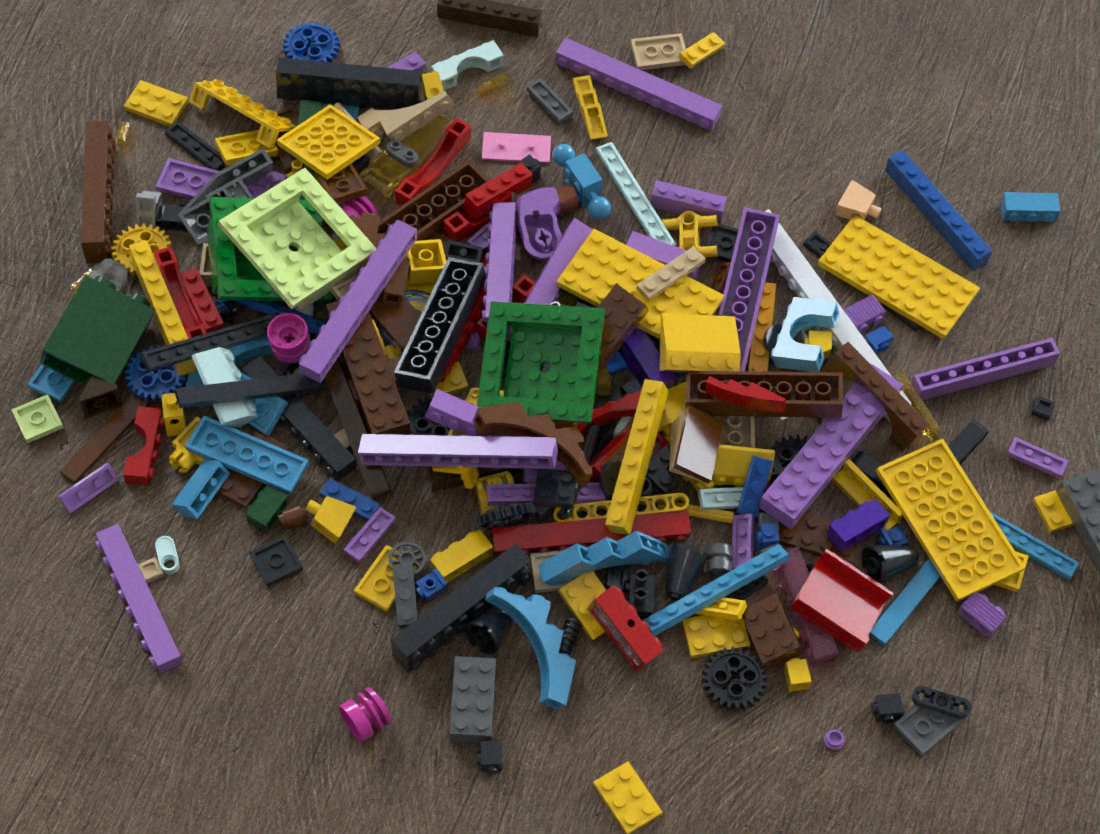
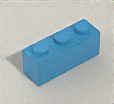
M1004 192L1001 200L1002 219L1029 222L1057 221L1060 213L1058 193Z
M204 459L172 505L183 517L198 519L230 475V472L220 461Z

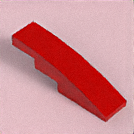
M711 376L706 380V393L721 400L761 411L780 413L785 411V398L753 382L746 387L732 379L727 384Z

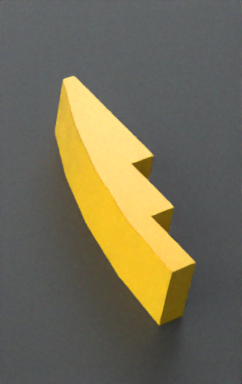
M590 75L573 78L577 101L590 140L608 137L601 106L598 103L596 91L593 89Z

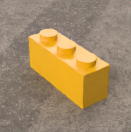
M480 529L476 532L472 531L461 541L453 542L443 552L435 553L430 559V568L432 571L436 568L446 583H449L493 556V546Z

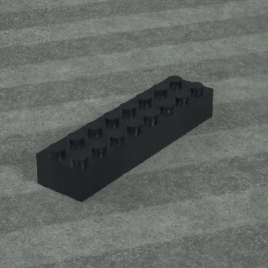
M279 58L276 70L277 99L298 101L301 99L330 104L340 103L341 105L393 110L402 109L420 103L421 71Z
M448 257L394 371L398 387L434 394L486 281L485 269L482 263Z
M514 544L392 638V656L407 673L412 669L416 670L427 657H433L441 646L451 643L454 636L459 632L463 633L469 621L494 606L485 600L490 590L495 587H501L513 594L518 586L525 585L531 577L532 560L517 544Z

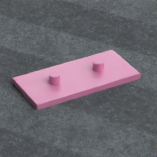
M484 132L482 160L519 162L530 154L534 159L539 160L541 164H550L551 136Z

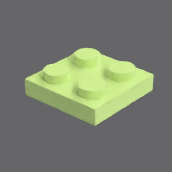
M48 394L11 409L27 443L63 429L62 422Z

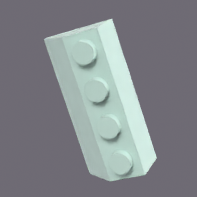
M218 347L192 355L204 385L241 381V372L235 366L234 356L230 350ZM251 400L213 404L221 425L240 428L258 417L255 412L256 406Z

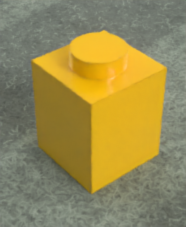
M790 659L784 667L788 691L809 689L811 677L806 659Z

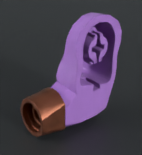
M572 184L539 188L518 197L516 204L517 232L530 257L538 261H548L562 237L556 216H561L578 209L577 195Z

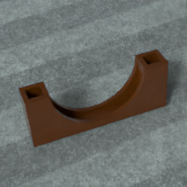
M849 342L835 352L822 369L823 372L843 373V380H849L861 385L880 402L891 423L892 431L889 439L902 452L930 425Z

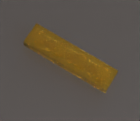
M903 370L897 372L894 379L903 384L902 391L912 403L914 409L930 424L923 431L924 435L929 437L931 442L937 440L942 431Z

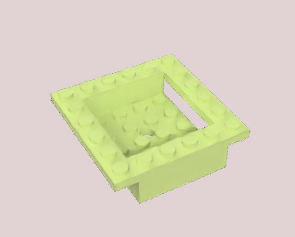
M306 168L218 222V226L291 309L296 306L300 310L306 308L330 292L332 287L357 274L362 262L367 260L370 254L375 253L377 250ZM301 194L348 248L341 251L298 202ZM289 246L297 247L298 251H291Z

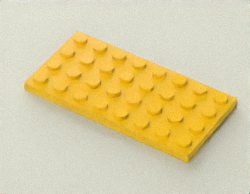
M856 215L853 216L817 263L821 268L865 294L873 295L877 301L919 324L943 340L980 290V287Z
M596 229L592 230L556 281V286L597 307L617 283L647 306L649 312L638 324L637 328L660 339L661 313L713 316L724 299L723 294L685 276L648 302L636 287L640 282L665 265Z
M944 439L938 440L876 469L879 478L897 507L901 510L902 515L956 602L1024 571L1025 566Z

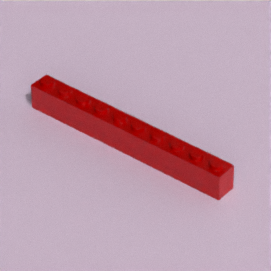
M686 510L635 515L631 533L639 531L664 543L675 539L676 542L686 541L691 535L689 512ZM607 518L492 528L491 532L493 554L498 557L514 544H517L527 555H530L531 552L543 553L553 550H566L576 543L588 548L606 537L619 541L628 535L612 533L605 525Z

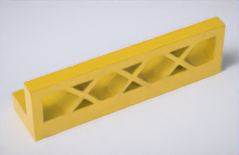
M848 459L843 469L833 477L832 481L858 507L866 501L870 502L876 499L890 514L886 526L883 527L886 531L897 526L902 518L901 510Z

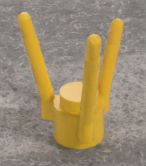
M372 319L387 362L402 355L401 349L397 344L396 348L393 345L384 346L375 321Z

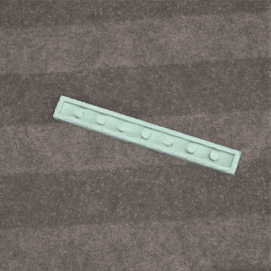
M610 142L596 147L597 155L648 237L676 246V243L614 144Z

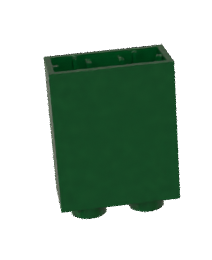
M85 275L43 348L40 364L83 386L87 385L91 376L117 385L127 368V364L130 362V358L133 357L150 326L155 309L151 308L150 302L139 294L131 293L127 296L115 290V284L105 277L96 276L93 279Z

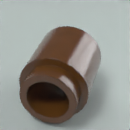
M299 504L282 510L280 514H277L282 529H290L306 522L305 518L308 517L305 507H300Z

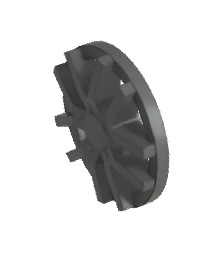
M399 543L389 553V566L392 569L393 564L415 565L418 569L415 570L413 568V576H417L426 564L425 552L416 543ZM402 546H408V551H403ZM410 546L415 547L416 550L411 552ZM400 548L401 553H395V551ZM418 553L422 554L421 556L415 557V555H417ZM392 556L399 558V560H392Z

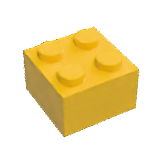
M441 239L415 241L405 258L410 259L407 274L409 285L437 282L446 263Z

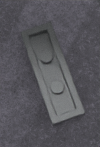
M541 78L526 87V91L559 124L573 116V110Z
M412 564L392 565L398 626L411 625L418 619Z

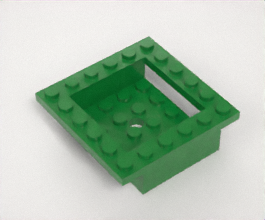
M210 197L211 218L207 226L213 294H218L219 300L284 301L218 226L219 220L255 198ZM299 200L298 202L321 227L323 220L321 215L307 200ZM289 246L291 251H298L297 247ZM331 291L315 302H331Z
M491 301L477 406L487 407L520 402L523 409L527 412V417L549 414L555 426L574 427L577 426V423L591 424L605 309ZM510 324L512 326L504 395L499 396L508 326ZM549 363L550 370L548 372H541L542 365Z

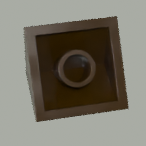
M91 376L79 398L86 419L122 406L117 385Z

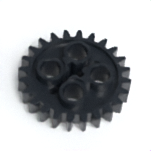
M425 396V401L417 399L418 405L412 403V409H407V416L410 421V434L436 435L443 433L444 435L442 436L449 434V427L425 417L432 401L427 396Z
M797 434L796 439H793L792 435H789L788 440L782 437L781 442L776 441L775 446H771L770 450H775L771 479H777L807 443L806 435L803 439H800L799 434Z
M532 502L501 505L474 517L472 522L474 529L505 527L536 513V509Z
M733 646L730 652L723 648L722 654L716 651L715 657L710 655L709 662H705L704 667L706 669L702 670V675L704 676L701 679V682L705 683L703 690H709L706 696H713L712 703L720 702L719 708L725 704L727 705V711L730 710L731 706H734L736 712L739 706L745 711L747 704L753 707L754 701L759 703L760 696H764V689L767 688L765 681L768 679L767 675H763L766 672V668H760L762 661H755L757 655L749 656L750 650L744 654L742 653V647L739 648L738 652H735ZM735 663L738 667L732 668L729 664ZM743 667H746V669L739 674L740 670ZM750 676L753 678V681H747L744 677ZM716 677H722L725 681L720 682L716 680ZM729 685V687H728V689H727L726 691H723V690H722V689H724L726 686ZM731 690H738L740 694L734 695Z

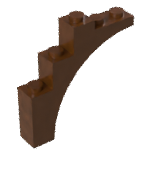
M362 212L361 218L347 215L377 249L379 241L386 237V235L377 234L381 216ZM323 219L321 227L333 230ZM403 259L383 289V303L401 306L410 259Z
M520 402L477 408L473 422L480 436L502 435L510 437L555 438L558 448L557 459L571 472L580 487L587 486L593 473L591 466L588 465L585 459L584 452L581 450L584 438L577 426L556 429L549 414L527 417V412L523 409Z

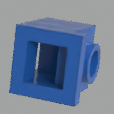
M883 326L865 335L864 339L877 356L878 352H884L890 347V343L894 341V336Z
M777 523L761 524L759 532L754 533L757 552H766L778 545Z
M435 568L432 573L416 581L415 592L420 599L423 598L426 603H429L447 592V583Z

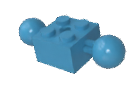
M568 144L556 146L553 150L552 158L555 164L565 167L563 184H572L574 186L581 209L588 206V212L592 218L597 220L605 219L611 212V205L606 198L601 197L602 178L585 153L575 157L574 149Z

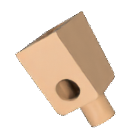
M851 180L837 205L835 215L850 220L856 215L865 220L867 215L878 218L882 209L873 205L876 197L874 193Z

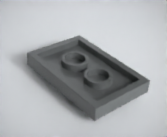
M931 695L929 703H931L934 696ZM936 699V703L938 706H947V702L945 699ZM951 702L949 709H952L953 702ZM915 706L894 723L893 727L922 757L962 724L966 718L958 719Z

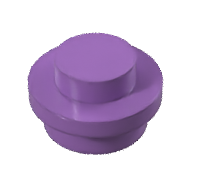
M830 730L824 736V743L831 750H839L843 747L845 738L840 731Z

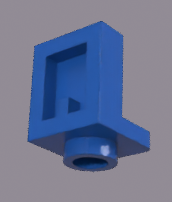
M899 526L887 531L883 528L877 537L879 545L906 546L908 544V540Z

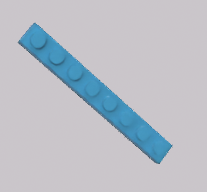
M778 544L643 621L648 624L651 634L656 636L789 561V554Z

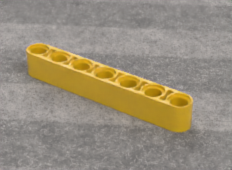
M683 493L640 497L638 505H644L646 510L643 512L636 511L635 515L686 511L689 499ZM612 500L575 504L570 518L565 520L557 518L561 510L560 507H557L554 511V522L607 518ZM681 500L685 503V506L677 507L675 502ZM662 502L666 507L659 510L655 507V504ZM598 509H605L607 514L599 516L596 512ZM585 511L588 515L585 518H579L577 513Z

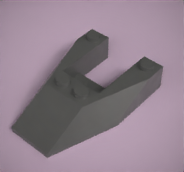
M263 148L216 173L178 214V217L197 246L208 243L207 226L211 218L210 197L253 198L246 186L272 172L273 162Z

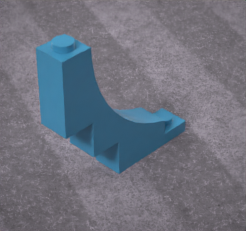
M635 531L619 541L606 537L588 548L576 543L538 565L540 570L539 576L543 583L556 586L576 576L612 566L629 564L648 565L655 560L667 564L669 549L667 543L639 531Z

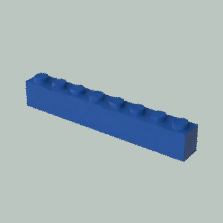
M903 150L888 157L885 171L968 266L975 271L987 264L992 250Z

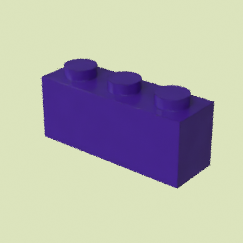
M876 499L870 502L866 501L858 509L847 512L843 518L833 520L829 524L826 536L842 553L885 527L890 514Z

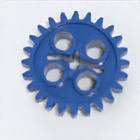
M309 21L308 25L302 22L301 27L296 24V30L290 28V33H286V38L283 39L284 55L289 59L333 63V59H337V54L339 53L340 41L336 31H331V26L325 28V23L319 26L318 21L315 25H312L311 21Z
M136 352L137 358H130L132 364H127L128 370H125V380L132 394H137L139 400L144 397L146 402L152 398L153 403H156L157 398H160L162 402L163 394L174 393L176 388H183L182 384L187 383L186 377H188V374L179 376L174 365L148 372L147 369H143L145 365L140 356L141 354Z

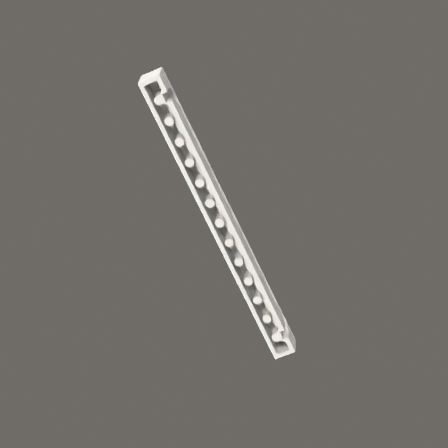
M779 223L770 261L777 266L780 275L785 277L790 289L795 291L798 298L837 302ZM837 302L840 314L835 328L818 326L819 329L832 332V346H835L837 351L849 342L870 364L875 365L890 375ZM901 390L900 394L912 405L907 396ZM885 413L883 417H886L887 420L890 422L887 413Z

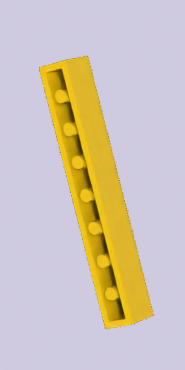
M145 240L129 245L131 262L145 296L150 302V307L155 309L153 315L165 344L169 345L188 339L148 241ZM193 359L174 364L179 376L197 371Z
M644 380L605 523L612 533L624 535L631 533L669 392L664 382Z

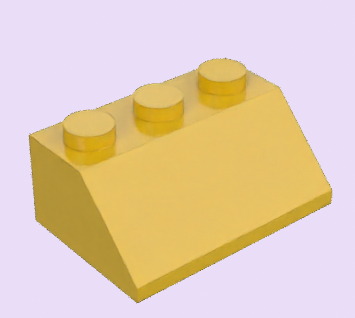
M719 444L712 481L719 486L734 485L735 487H744L752 455L774 462L775 450ZM772 463V466H771V470H770V473H769V477H768V480H767V484L769 483V481H770V479H771V473H772L773 463Z

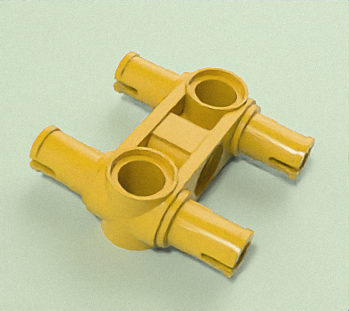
M686 211L678 218L662 219V223L667 230L679 229L680 247L678 248L688 250L694 247L705 258L718 257L717 245L700 246V229L702 227H717V215L700 216L692 211Z

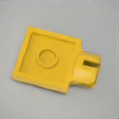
M196 417L172 442V446L176 450L169 457L170 464L176 470L181 466L180 473L188 472L193 465H201L204 459H206L185 448V445L201 421L199 417Z

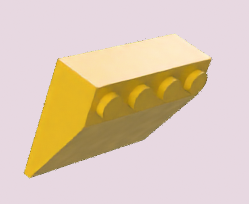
M661 313L660 371H740V347L735 317Z

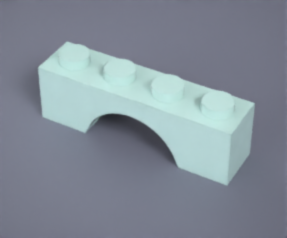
M493 40L459 55H454L442 62H437L432 65V72L439 71L444 91L457 85V77L464 69L477 67L490 72L502 67L504 55Z

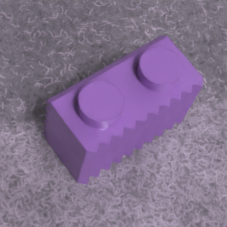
M873 295L843 310L860 333L865 332L873 324L875 326L879 325L884 320L886 312Z
M978 592L969 596L958 611V615H961L964 620H967L968 623L988 639L1004 623L1007 617L1000 607L992 605L987 596Z

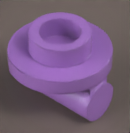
M475 331L474 334L470 335L466 348L481 351L478 332Z

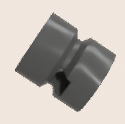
M725 543L710 544L707 547V560L709 562L707 563L706 574L711 578L717 579L732 571L733 548Z

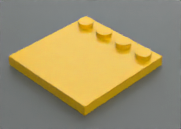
M331 104L277 139L278 146L327 180L380 144L378 136Z

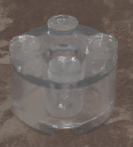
M105 259L92 269L89 277L93 279L96 276L105 277L115 284V290L127 296L129 295L130 281L127 270L121 263L112 259Z

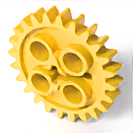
M145 223L142 224V227L135 224L134 229L128 226L129 231L121 230L122 236L116 235L117 240L113 241L114 246L111 247L112 258L115 266L118 265L120 271L124 269L125 275L131 272V276L134 277L136 274L130 259L129 245L147 240L152 253L153 251L172 247L169 235L166 236L164 230L160 232L159 227L153 229L152 224L148 228L145 226Z

